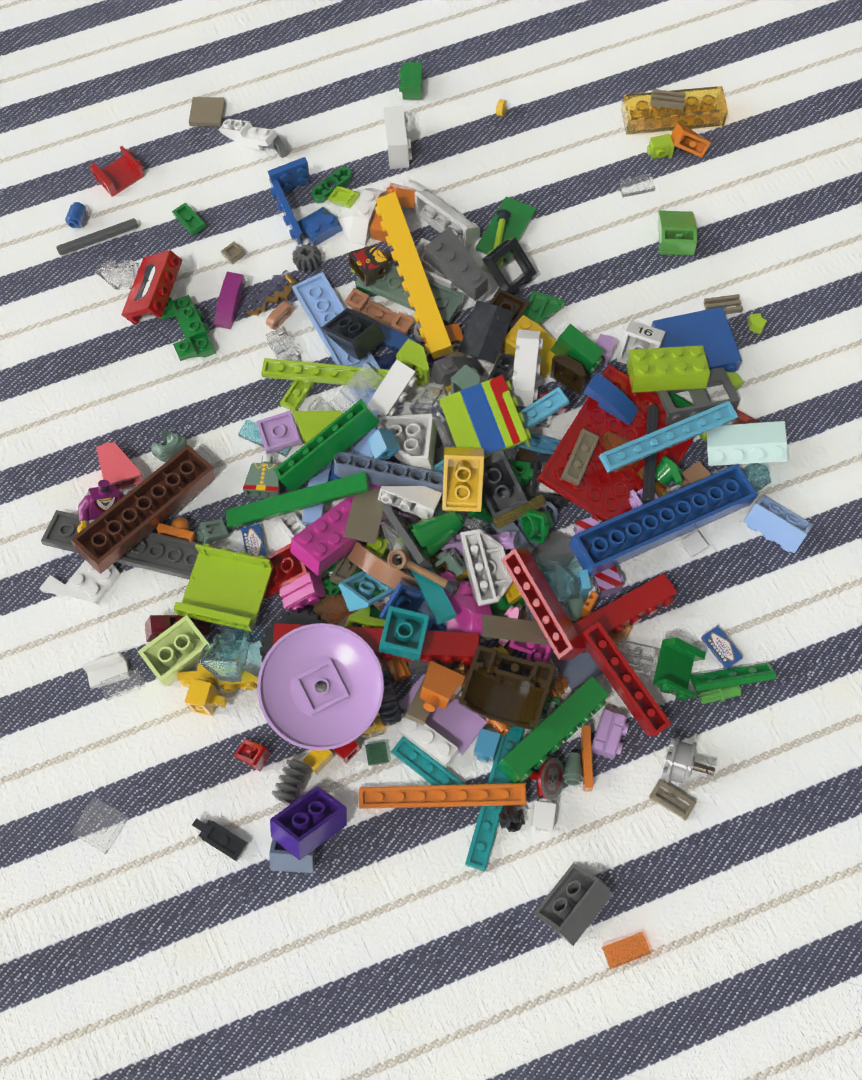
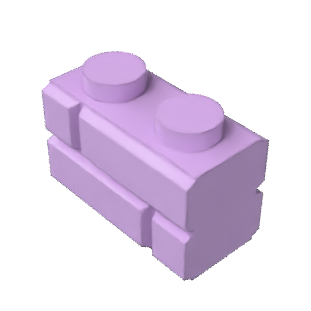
M603 709L592 742V753L609 759H614L616 754L620 755L623 747L620 739L622 735L626 736L629 724L625 723L626 716Z

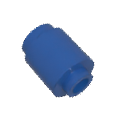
M74 202L70 205L65 218L68 226L71 228H80L87 213L85 205L80 202Z

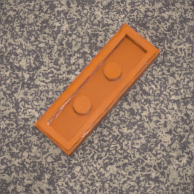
M583 725L581 728L584 792H592L590 725Z

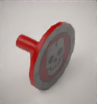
M551 757L542 764L539 772H533L529 776L531 780L537 781V795L549 800L556 799L560 795L564 786V767L559 759Z

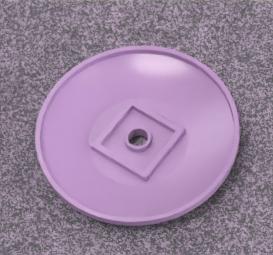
M325 623L305 625L290 631L280 638L265 656L257 682L260 708L271 728L289 743L309 750L335 749L357 739L369 728L377 716L384 691L381 666L371 647L356 633L341 626ZM319 681L327 683V690L323 693L316 691L315 686Z

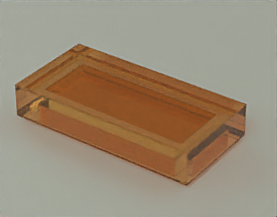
M643 932L601 947L609 969L651 954Z

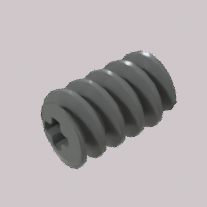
M295 759L286 760V764L290 768L284 767L282 769L286 775H279L278 778L282 783L275 784L279 791L273 790L271 792L277 800L287 805L292 804L290 800L298 799L293 793L301 792V789L297 787L298 784H305L301 776L308 777V774L304 770L312 769L311 766Z

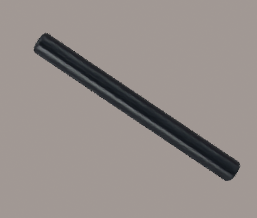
M654 404L647 407L646 435L658 429V407ZM656 453L644 458L642 502L645 504L654 500Z

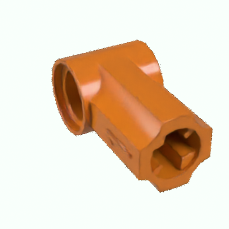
M398 658L386 661L395 682L405 680L411 676L406 662Z

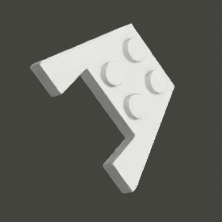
M85 560L66 584L50 575L39 589L44 593H52L60 597H69L77 601L98 605L121 574L113 564L100 574Z

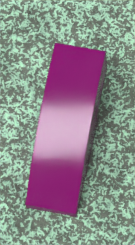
M226 272L217 302L214 326L231 330L242 302L241 294L246 284L243 274Z

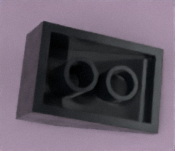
M346 308L321 327L322 331L348 355L358 360L364 358L371 350L378 347L385 340L379 322L350 308Z
M503 450L484 458L482 496L493 518L517 508L531 499L523 481Z

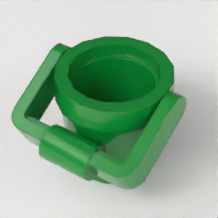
M664 455L656 467L655 478L665 487L672 481L676 485H681L683 482L681 478L683 470Z
M527 510V513L522 515L521 525L527 540L540 544L547 541L548 530L552 528V519L547 511Z

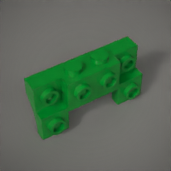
M189 294L173 301L169 297L161 319L165 320L176 317L186 338L173 344L179 360L183 361L194 357L206 358L216 354L207 335L210 332L206 322L202 323L201 320L204 319L200 309L196 310Z

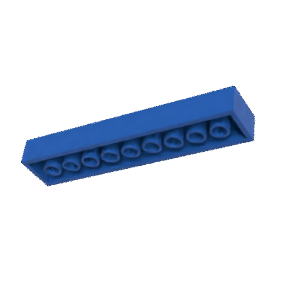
M735 464L573 535L569 547L582 569H588L589 577L750 506L758 494L739 465Z

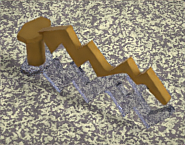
M288 270L283 271L282 275H273L272 284L263 283L261 295L251 293L252 299H243L242 311L248 315L259 316V311L266 312L268 302L278 303L279 298L287 300L292 292V286L298 284V282L291 276ZM283 280L290 284V287L284 285V293L276 292L278 291V283L283 285ZM269 290L274 291V297L268 296ZM257 301H261V306L257 305ZM247 305H253L254 310L246 311Z

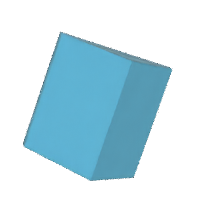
M361 571L339 583L349 611L369 607L389 596L394 591L393 588L375 579L365 571ZM355 582L360 583L358 590L354 585ZM362 586L371 588V590H366L362 588ZM375 587L380 591L382 589L385 590L383 593L372 598Z

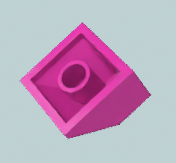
M448 594V599L456 613V618L447 621L446 632L483 634L482 614L492 615L489 604L478 606L474 596H451Z

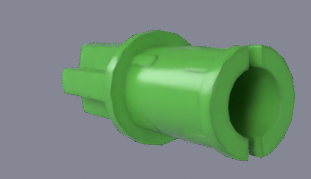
M739 685L708 690L699 693V700L702 704L716 701L724 702V699L741 696V690Z

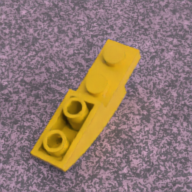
M197 663V671L177 672L178 682L187 688L190 686L191 679L198 680L199 678L210 680L212 685L217 683L220 689L225 692H233L238 688L254 690L258 682V677L243 669L220 663Z

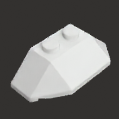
M371 187L357 190L360 194L359 198L351 208L343 207L338 217V221L350 243L366 246L371 234L370 227L376 213L375 206H378L375 199L386 195V191Z
M480 529L460 533L464 562L472 593L478 606L499 602L513 582L502 562V559L505 557L503 546L490 536L484 534Z

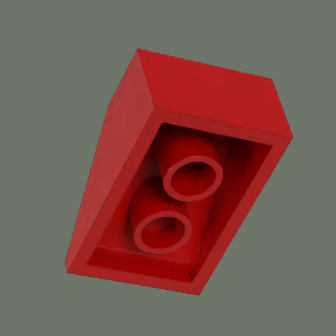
M291 543L267 556L273 565V570L263 599L279 595L280 588L312 572L290 552Z

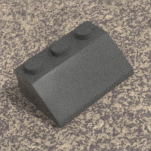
M573 863L533 914L558 936L574 946L613 893L601 879Z

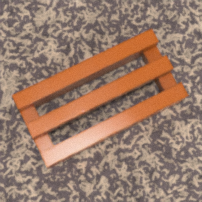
M591 591L586 604L583 606L580 620L593 613L598 599L597 593Z

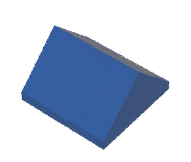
M401 577L379 617L386 620L389 606L417 612L425 599L420 588Z

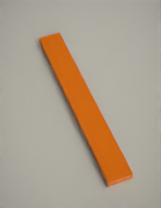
M526 783L359 787V809L527 805Z

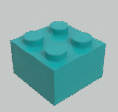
M389 606L379 652L419 661L430 615Z

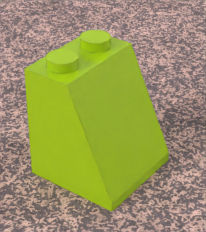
M341 410L292 412L304 445L342 415Z

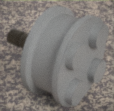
M676 737V739L671 738L668 749L671 751L667 753L661 779H664L667 783L669 780L682 783V787L686 788L689 774H692V770L714 776L715 767L695 762L694 753L697 742L688 744L681 742L679 737Z

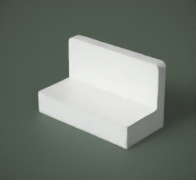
M121 653L82 664V668L87 672L89 685L92 689L131 678L127 659Z

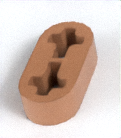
M287 300L282 301L269 314L266 319V325L273 330L278 329L291 316L294 311V305Z

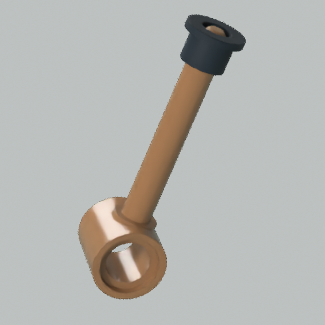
M398 549L388 554L387 562L392 569L409 568L441 585L446 591L451 593V596L457 593L460 587L459 581L454 582L451 579L448 581L413 562L410 551ZM399 554L403 558L402 564H399L397 561Z

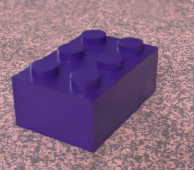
M316 786L270 819L271 838L298 860H301L347 826V807L321 787Z

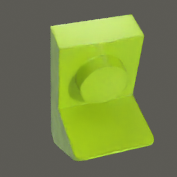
M369 606L351 614L345 627L384 629L386 620L369 617Z

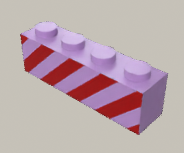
M597 516L574 522L573 531L577 534L602 522L598 521ZM618 565L591 576L598 598L621 592L624 579L622 574L617 571L616 567Z

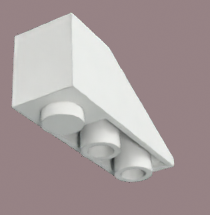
M381 486L378 500L405 512L415 514L420 518L429 519L434 516L442 493L426 486Z

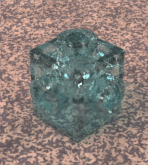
M750 463L742 469L756 492L771 483L770 471L765 465Z

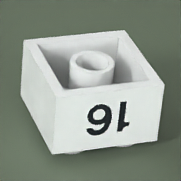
M631 320L625 331L617 361L627 364L628 353L632 349L661 348L666 331Z

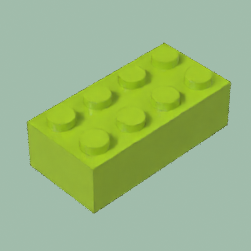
M703 346L632 349L628 353L626 366L632 393L704 389L707 387L710 371Z

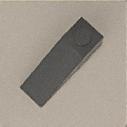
M449 356L434 362L430 376L438 388L451 385V377L465 364L470 368L476 369L479 375L483 374L485 370L476 358Z

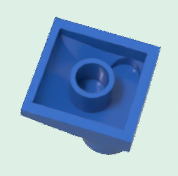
M324 206L297 221L304 236L312 245L316 244V246L342 231L337 217L330 214Z

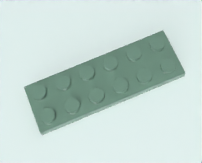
M388 263L387 274L366 287L359 277L355 281L356 286L416 311L415 307H410L407 299L410 297L409 291L405 292L402 282L405 281L404 277L399 276L397 266ZM428 280L444 324L449 325L465 300V295Z

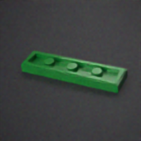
M770 663L690 675V682L696 692L776 679V672Z

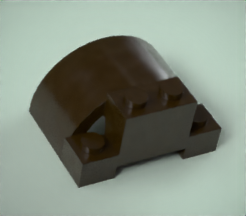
M478 645L459 699V704L480 716L505 725L523 729H536L539 726L549 691L554 688L559 670L555 665L540 661L532 662ZM495 670L496 677L487 673V671Z

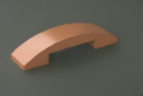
M353 288L345 300V303L354 311L405 335L415 319L400 311L396 314L371 301L369 295L356 288Z
M358 541L356 542L348 559L360 569L395 589L401 577L419 587L413 574L408 571L404 572L401 569H392L388 562L373 553L372 549Z

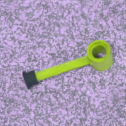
M499 209L497 211L498 227L493 250L502 243L505 223H507L511 214L506 209ZM503 257L496 263L500 270H502Z

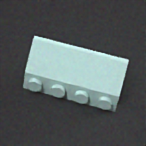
M785 421L722 425L708 431V466L788 461Z

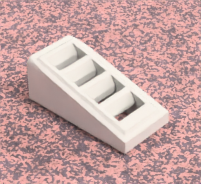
M295 512L276 518L290 539L306 528ZM293 516V519L284 524L285 521Z

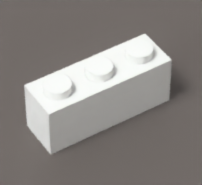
M396 360L367 405L372 410H378L380 417L394 416L397 411L395 407L399 402L402 403L407 396L405 392L408 387H412L417 380L416 372Z
M404 717L396 727L398 734L407 738L446 769L459 754V750L455 745L427 724L423 726Z

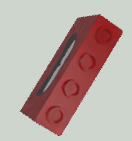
M171 250L144 257L121 315L134 325L139 323L141 316L144 314L152 313L157 318H161L181 267L182 259Z

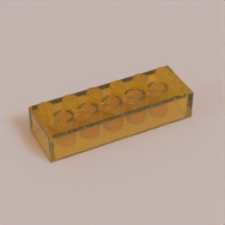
M722 86L670 90L686 93L683 110L650 106L652 92L623 95L621 111L626 135L672 131L677 123L690 129L724 126L728 114Z

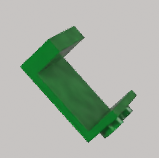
M677 637L663 639L652 685L660 688V691L663 693L675 695V698L681 701L697 698L696 693L688 690L693 662L705 660L706 652Z

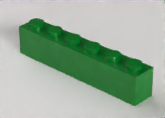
M362 399L356 402L274 469L279 481L292 492L300 488L306 481L315 476L317 472L331 463L337 453L344 452L380 422L373 410Z

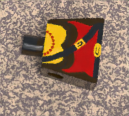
M375 245L349 252V265L366 287L386 275L388 272V262L393 260L390 250L381 253Z

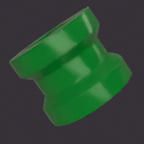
M330 578L324 580L322 586L326 595L323 597L331 602L338 600L342 593L339 584L331 582Z

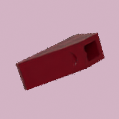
M150 615L145 622L146 642L154 640L184 616ZM190 618L202 635L210 634L209 622Z

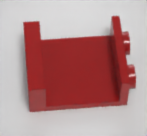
M120 146L123 156L102 170L95 163L89 166L94 178L111 197L144 177L142 163L139 160H135L132 152L126 150L123 146Z

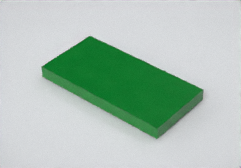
M505 197L499 209H506L511 214L507 223H505L502 242L514 237L519 242L534 217L536 208ZM497 212L476 246V251L486 255L494 248L498 227ZM510 251L503 256V261L506 263L511 256Z

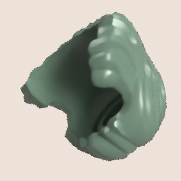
M167 430L161 431L163 443L152 442L151 452L154 457L166 463L187 446V440L176 433L172 434Z

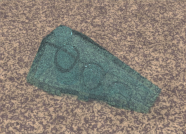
M224 626L223 631L213 637V642L203 647L199 657V664L220 681L241 682L252 632Z

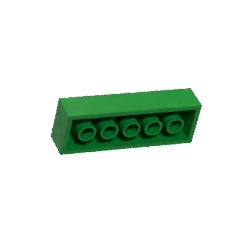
M591 677L498 763L497 767L512 784L517 781L522 783L533 773L532 767L537 769L549 758L546 755L547 753L551 756L563 745L562 739L566 742L578 731L576 726L581 728L593 717L592 714L595 715L607 703L605 699L609 696L608 692Z

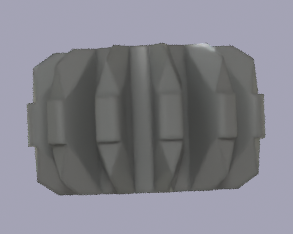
M302 242L301 247L296 246V250L292 253L294 265H296L298 270L302 269L303 272L308 269L312 271V268L317 269L318 264H321V252L316 244L311 245L309 242L305 245Z

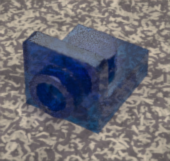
M395 346L391 347V353L375 358L380 369L390 370L397 360L396 354L398 352Z

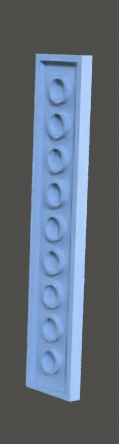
M323 272L292 286L295 296L336 365L380 369L371 352L358 360L348 355L322 331L321 327L345 310ZM348 386L356 401L358 402L362 399L366 404L369 403L378 389ZM400 402L395 407L396 409H403Z

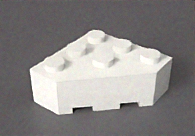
M518 329L511 397H516L518 406L527 407L533 403V400H537L541 355H538V349L542 350L543 338H539L540 331Z
M433 414L378 417L380 422L377 424V429L392 430L400 447V450L393 455L404 465L433 471L437 425Z

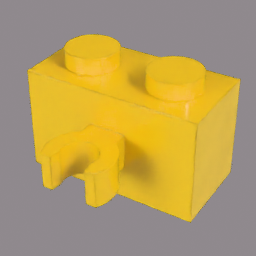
M199 678L198 680L191 679L185 703L195 713L213 716L215 707L226 708L228 700H226V697L219 696V692L210 683V680Z

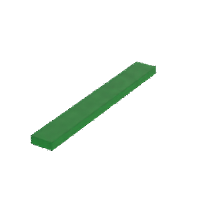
M361 472L226 510L227 527L233 529L369 492L368 474Z

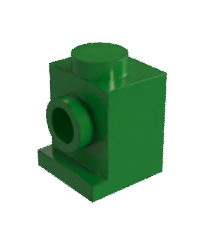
M509 459L524 485L528 486V480L533 478L534 469L530 468V462L511 461L512 459Z

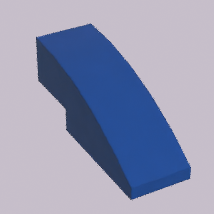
M597 372L583 392L599 402L598 407L627 425H630L638 412L637 407L622 391Z

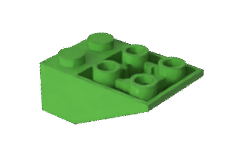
M659 210V254L694 256L697 245V226L693 211Z

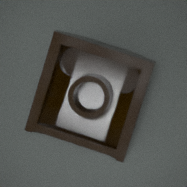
M498 288L489 302L514 312L507 334L525 314L530 305L529 301L527 302L501 290V288Z
M558 355L552 358L550 377L581 395L589 381L588 374L584 371L582 364L567 355Z

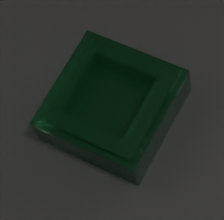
M385 741L365 745L368 766L389 763Z

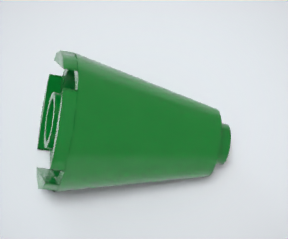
M450 511L411 524L408 528L415 535V539L430 559L463 528L462 523L464 520L459 512Z

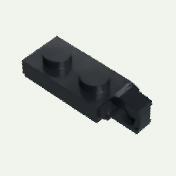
M196 818L192 824L193 827L201 831L198 836L203 841L236 862L249 844L214 821L208 820L205 824Z

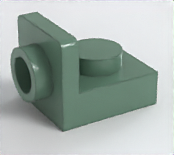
M222 519L202 522L196 532L197 540L201 544H209L211 541L226 539L229 535Z
M454 548L448 552L446 549L437 555L438 559L434 563L437 567L446 561L448 569L455 573L456 576L462 574L466 569L465 563Z

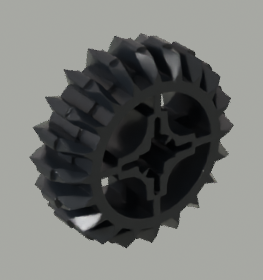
M385 670L382 671L384 691L378 712L384 726H391L400 722L402 717L389 673Z

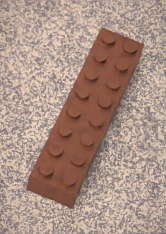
M189 445L185 446L71 539L74 550L100 574L103 573L158 526V523L164 522L215 479L214 467Z

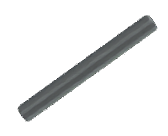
M135 218L57 245L56 249L59 255H64L138 228V223Z

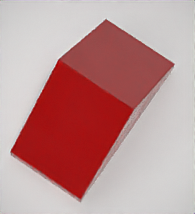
M247 739L243 740L234 754L235 758L261 772L271 756L267 748Z

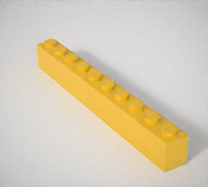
M393 192L375 199L378 205L375 206L378 217L382 216L383 221H380L383 232L387 231L388 236L385 237L388 246H392L394 251H391L394 262L398 261L399 266L396 268L399 276L404 277L405 281L402 282L405 292L409 291L410 297L407 299L410 307H415L416 312L413 315L416 323L420 322L422 328H419L422 339L426 338L427 344H424L427 354H432L434 360L453 353L451 342L396 193Z

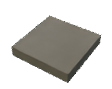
M193 97L189 125L221 127L225 98Z

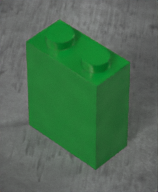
M569 324L550 350L556 356L567 355L581 363L584 371L592 374L603 360L601 355L604 353V350L572 324Z

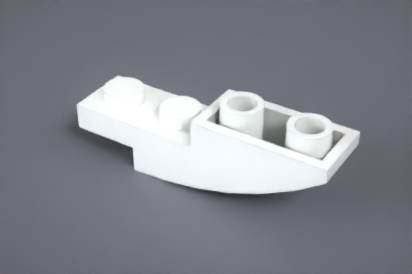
M227 119L219 128L220 133L228 138L261 150L263 146H269L278 136L273 129L252 127L249 121Z

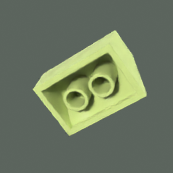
M186 615L137 652L158 680L167 687L177 679V672H187L214 650Z

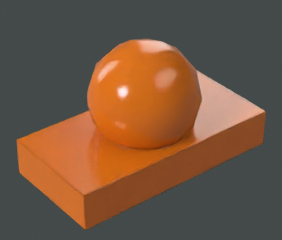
M183 517L174 519L171 526L158 523L156 529L159 534L198 542L195 533L189 531L190 524L188 520Z

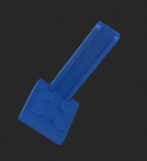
M305 157L267 171L271 184V195L273 199H277V208L279 212H283L284 223L286 226L289 225L291 229L289 230L292 240H296L298 245L303 242L302 231L283 192L310 182L308 162Z

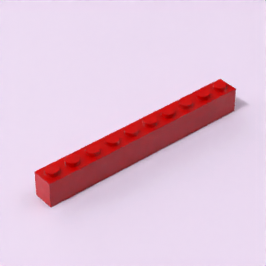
M275 623L273 645L285 634L305 625ZM344 627L360 636L380 660L390 661L392 658H398L404 662L412 661V659L379 652L383 628ZM426 631L419 659L425 663L441 660V663L446 664L453 663V661H461L462 664L467 665L472 664L477 646L479 645V633Z

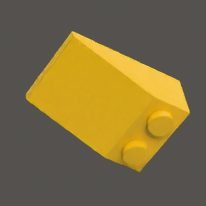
M523 315L505 336L502 343V352L511 355L515 359L518 329L540 331L539 338H543L542 350L538 349V355H541L540 375L547 378L551 373L552 358L556 356L550 350L556 341L539 324Z
M444 448L442 510L481 512L484 449Z

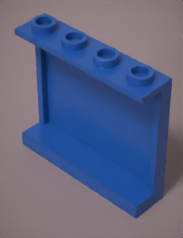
M722 306L652 321L651 327L666 331L661 348L703 346L709 370L722 367L726 372L734 373L739 370L742 359Z

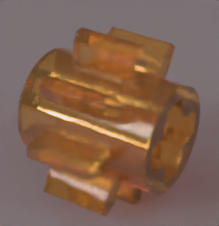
M560 673L557 675L553 690L549 691L550 697L565 694L564 688H568L567 679L561 677Z

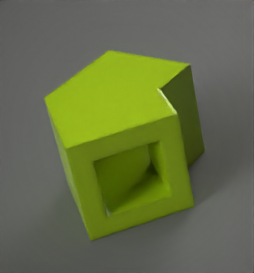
M761 313L750 314L747 320L749 329L757 334H761L767 322L766 319L762 318Z
M726 372L734 389L741 388L744 381L738 373Z

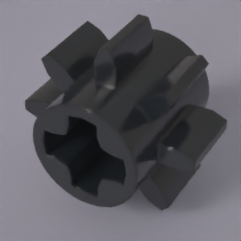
M515 805L504 807L502 813L498 814L501 828H506L509 833L519 831L522 825L525 824L523 810H517Z

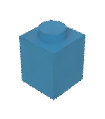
M377 429L367 439L375 459H390L400 450L392 430Z
M480 729L473 751L478 761L484 763L494 761L501 734Z

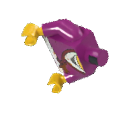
M100 480L98 487L89 488L87 495L84 496L78 505V518L81 521L77 528L78 533L87 526V522L88 524L93 522L125 496L122 491H118L115 485H110L108 480Z

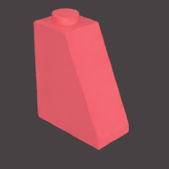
M115 442L104 443L96 447L103 480H108L110 485H115L118 491L136 486L145 479L139 469Z

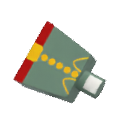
M263 455L261 463L253 462L251 464L243 486L246 497L271 498L281 495V481H279L274 471L278 465L272 464V456Z

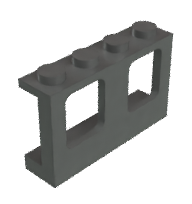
M722 367L709 370L710 376L706 388L723 384L730 398L727 400L711 402L704 389L653 391L658 394L667 414L665 424H674L727 401H730L736 411L740 399L725 369ZM688 391L694 406L675 408L669 393Z

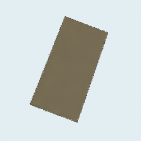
M369 487V492L354 495L343 537L376 544L383 515L382 507L385 503L378 500L380 489Z
M482 614L483 637L550 645L548 641L541 639H546L537 621Z

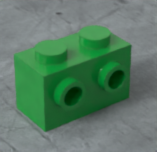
M402 62V70H399V80H402V82H399V92H402V98L422 99V62Z

